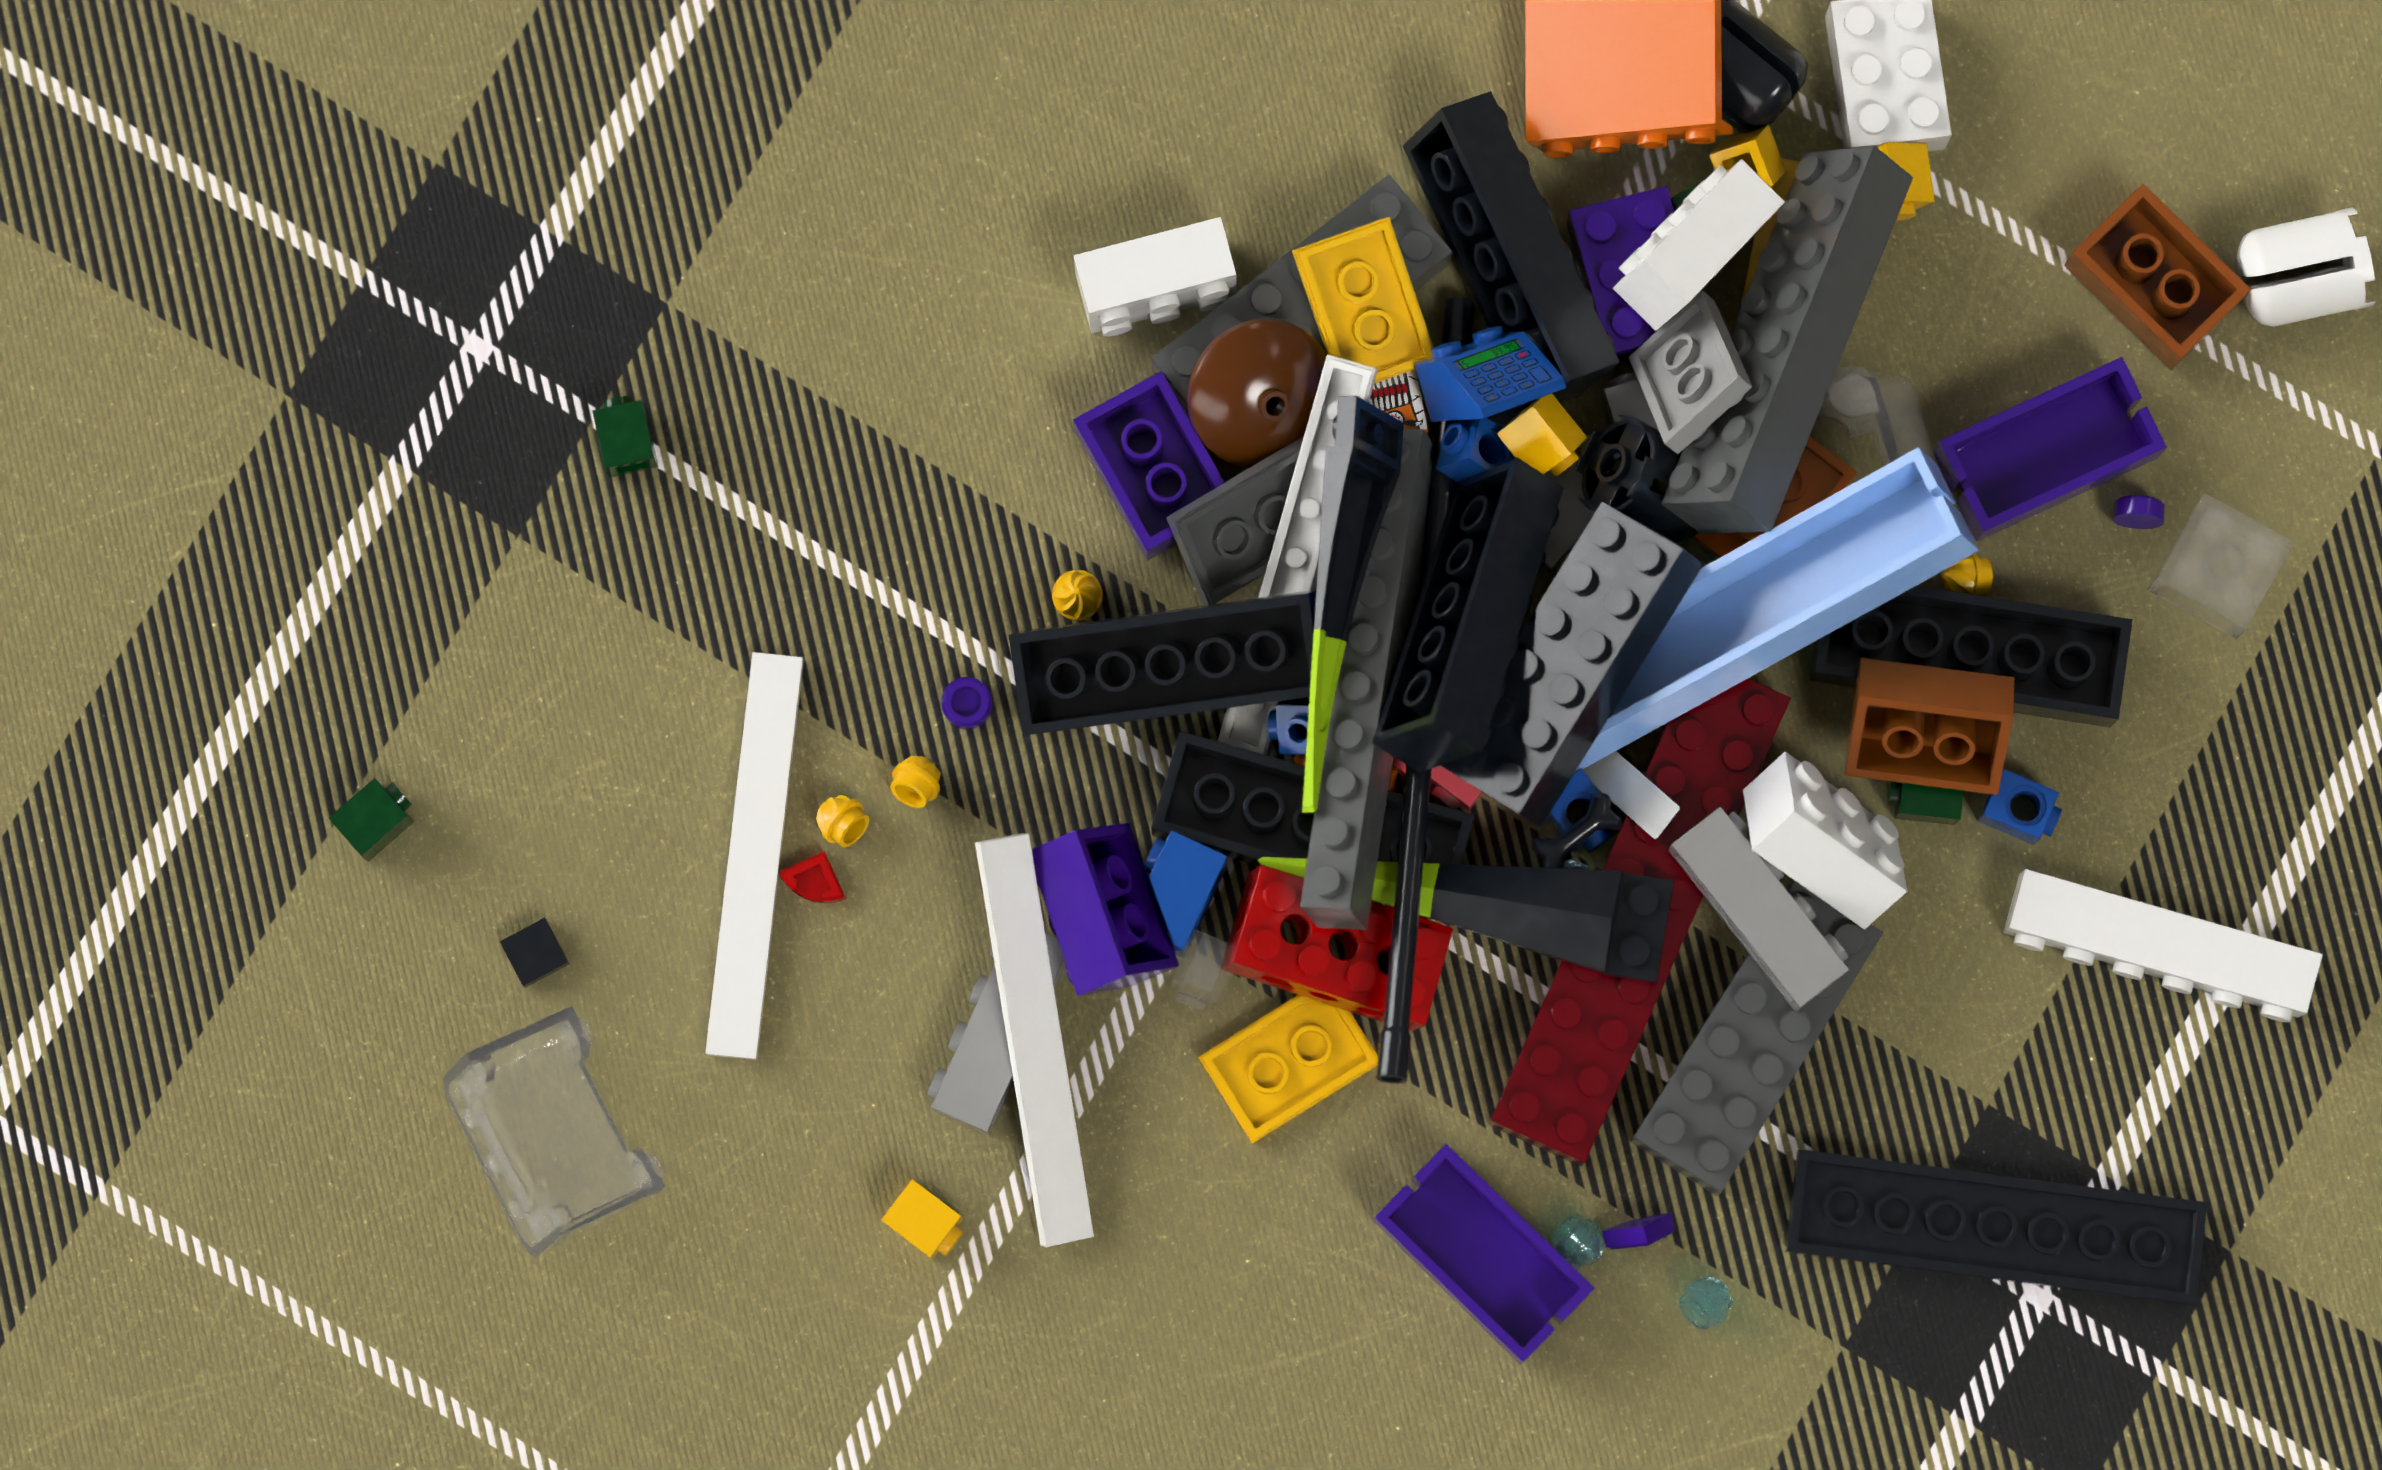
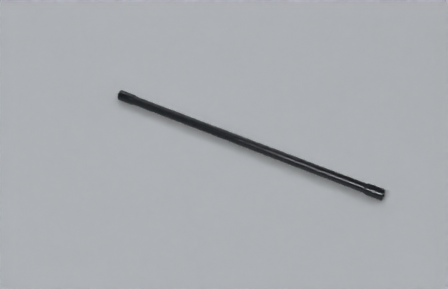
M1454 297L1445 301L1442 344L1460 341L1461 346L1472 343L1475 303L1472 300ZM1461 420L1437 421L1423 584L1456 485V481L1436 469L1441 451V438L1448 424ZM1406 765L1384 1022L1379 1038L1376 1071L1377 1080L1394 1084L1405 1083L1408 1077L1411 1042L1409 1024L1432 768L1418 772Z

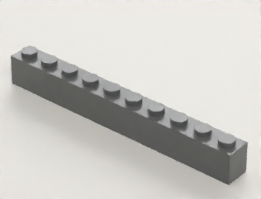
M1423 429L1403 430L1401 473L1384 515L1368 563L1347 638L1336 687L1324 756L1318 806L1314 813L1300 908L1319 928L1367 930L1393 762L1392 755L1372 744L1418 599L1427 539L1435 449L1434 444Z

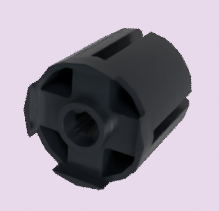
M1721 0L1722 118L1742 133L1755 131L1768 124L1770 127L1804 85L1808 63L1801 52L1736 0Z
M1618 415L1624 420L1613 423L1604 432L1595 429L1581 449L1575 466V470L1582 473V491L1585 498L1578 497V499L1589 510L1596 512L1601 502H1604L1673 543L1685 542L1699 534L1697 530L1661 504L1665 496L1664 493L1650 487L1654 478L1669 484L1670 476L1676 468L1683 450L1677 454L1664 444L1659 430L1631 416ZM1618 460L1621 464L1619 469L1615 471L1613 467Z

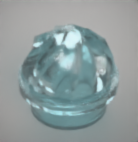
M1574 1214L1564 1220L1551 1238V1244L1557 1249V1252L1571 1265L1576 1267L1591 1265L1598 1261L1604 1249L1603 1237L1598 1230V1224L1593 1219L1585 1220L1580 1214Z
M1708 1276L1693 1280L1686 1285L1685 1294L1679 1299V1306L1683 1315L1692 1325L1706 1330L1711 1325L1719 1326L1727 1319V1312L1733 1305L1730 1297L1731 1291L1727 1288V1285L1717 1278Z

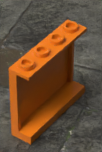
M1525 0L1526 142L1542 151L1543 156L1567 158L1573 156V150L1590 148V151L1594 153H1616L1620 151V145L1637 144L1638 147L1644 149H1660L1668 146V140L1685 139V142L1689 144H1710L1715 142V136L1733 134V127L1722 120L1721 0Z

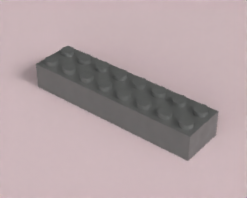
M1876 146L1804 153L1802 160L1795 169V177L1785 202L1778 211L1776 224L1766 248L1760 255L1758 268L1749 290L1742 299L1740 312L1730 334L1752 388L1744 394L1739 403L1728 408L1717 418L1699 439L1692 441L1683 449L1678 464L1670 476L1669 486L1661 503L1701 534L1772 531L1913 179L1909 173Z

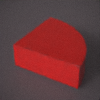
M825 851L778 872L791 891L808 901L835 903L846 899Z

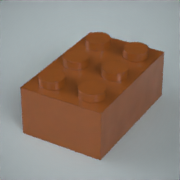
M2144 184L2138 187L2071 253L2064 264L2171 371L2251 291V288Z
M1861 658L1847 734L1845 776L1998 795L2014 716V677Z

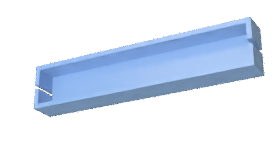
M1918 447L1776 526L1771 532L1758 536L1701 568L1575 773L1978 552L1979 549L1961 512L1953 505L1956 502L1938 465Z

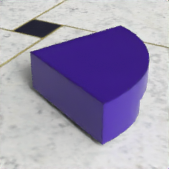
M1664 1213L1612 1226L1603 1230L1602 1234L1605 1246L1610 1248V1250L1642 1247L1672 1234L1675 1226L1672 1214Z

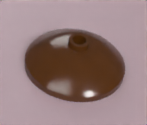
M1255 319L1229 328L1206 347L1197 360L1190 377L1187 405L1195 432L1201 441L1218 457L1229 463L1248 468L1304 436L1325 364L1326 352L1305 330L1283 320ZM1278 396V405L1272 410H1266L1267 401L1272 397Z

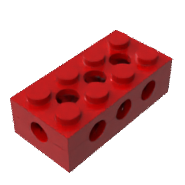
M1260 865L1250 871L1220 969L1384 1022L1388 976L1383 974L1378 968L1377 956L1378 953H1382L1389 958L1394 908L1371 901L1367 930L1319 928L1300 908L1304 884L1303 878L1264 865ZM1419 917L1409 1031L1421 1028L1427 1023L1454 929ZM1282 921L1288 922L1295 928L1297 933L1295 945L1288 943L1282 937L1280 931ZM1330 937L1338 939L1344 946L1345 955L1343 960H1339L1331 954L1329 950Z

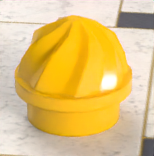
M1974 553L1941 572V582L1947 591L1986 596L1991 589L1993 581L1991 563L1988 558L1979 557Z
M1072 570L1064 573L1057 579L1052 590V600L1056 610L1069 620L1081 621L1092 617L1099 610L1102 603L1103 593L1099 581L1092 574L1083 570Z
M910 756L899 763L893 770V781L890 785L891 792L905 805L913 808H923L928 801H932L938 796L941 772L935 766V762L931 761L928 757Z
M839 795L835 798L831 797L823 802L818 809L816 817L823 838L829 843H838L843 848L849 847L858 841L866 831L870 820L869 816L863 812L864 807L862 803L857 799H850L844 795Z

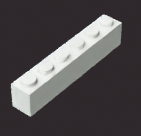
M2025 869L2018 876L2003 931L2005 934L2015 936L2013 944L2029 950L2042 952L2044 946L2047 945L2064 950L2063 958L2074 963L2092 966L2094 959L2113 964L2112 972L2117 975L2142 980L2143 973L2162 978L2161 986L2166 989L2184 994H2191L2193 988L2212 993L2211 1001L2232 1008H2241L2242 1002L2262 1007L2260 1015L2290 1023L2292 1016L2299 1018L2307 1013L2323 955Z

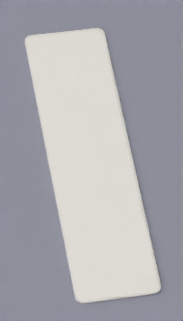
M1617 751L1582 769L1598 790L1607 794L1616 806L1654 839L1659 837L1680 809L1673 800Z

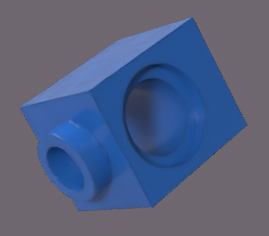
M1488 418L1461 420L1447 425L1446 431L1441 438V451L1436 469L1458 482L1516 458L1497 435L1502 427Z
M1582 769L1572 776L1547 817L1559 834L1572 825L1566 816L1567 808L1574 803H1584L1589 806L1591 796L1599 793ZM1610 829L1599 830L1572 852L1575 853L1584 846L1588 853H1590L1614 835Z
M2003 769L1998 795L1988 794L1978 822L2034 845L2040 840L2042 834L2050 837L2056 827L2062 809L2054 805L2060 792ZM2023 796L2030 799L2036 810L2034 819L2031 821H2021L2014 817L2010 809L2012 798Z

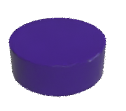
M2128 495L2120 497L2114 502L2113 522L2123 527L2135 529L2160 527L2164 524L2165 504L2161 500L2150 496Z
M962 677L952 681L945 688L941 699L942 710L946 719L960 729H974L984 724L989 718L993 706L992 697L987 686L980 680L972 677Z

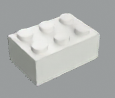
M1840 0L1830 2L1825 15L1844 149L1879 146L1886 142L1927 143L1928 151L1945 149L1952 134L1932 0Z
M1742 159L1728 171L1721 165L1718 166L1683 200L1684 203L1652 232V236L1641 247L1637 248L1618 268L1625 276L1613 289L1655 331L1684 308L1785 202Z
M1221 217L1073 255L1076 278L1091 334L1102 331L1104 337L1119 335L1132 329L1131 323L1149 318L1152 324L1169 322L1181 316L1180 310L1199 306L1200 311L1214 310L1236 293V271Z
M1785 751L1743 789L1752 850L1864 930L1907 892L1903 869L1905 865L1901 858L1897 828L1885 816L1881 814L1875 816L1862 807L1859 800L1849 790L1845 788L1837 789L1827 782L1820 771L1807 761L1801 763Z

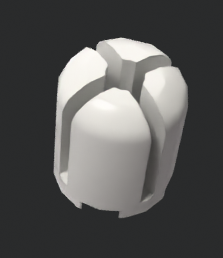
M2353 207L2255 229L2243 237L2236 258L2238 276H2260L2335 259L2338 264L2333 267L2247 285L2251 288V291L2244 298V303L2251 315L2259 323L2275 327L2353 309L2371 307L2375 304V301L2366 300L2365 282L2374 281L2375 276L2367 237L2355 236L2348 217L2358 214Z

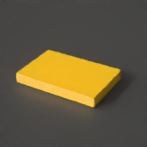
M1390 217L1376 220L1292 250L1327 355H1335L1378 368L1374 384L1415 370V363L1433 357L1431 352L1433 345Z
M1296 995L1203 1053L1198 1059L1253 1145L1376 1068L1378 1055L1351 1012Z

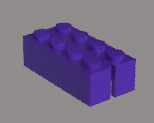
M2123 357L1938 442L1933 450V454L1951 491L1954 492L1958 489L1963 491L1956 502L1976 542L2158 459L2167 446L2147 407L2138 410L2131 420L2128 417L2127 412L2135 408L2142 399V396Z
M1445 1144L1413 1177L1412 1181L1419 1188L1414 1192L1406 1184L1374 1217L1373 1222L1521 1365L1555 1330L1548 1321L1553 1317L1559 1324L1562 1323L1595 1288L1461 1157Z

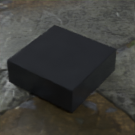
M546 918L500 941L524 988L570 964Z

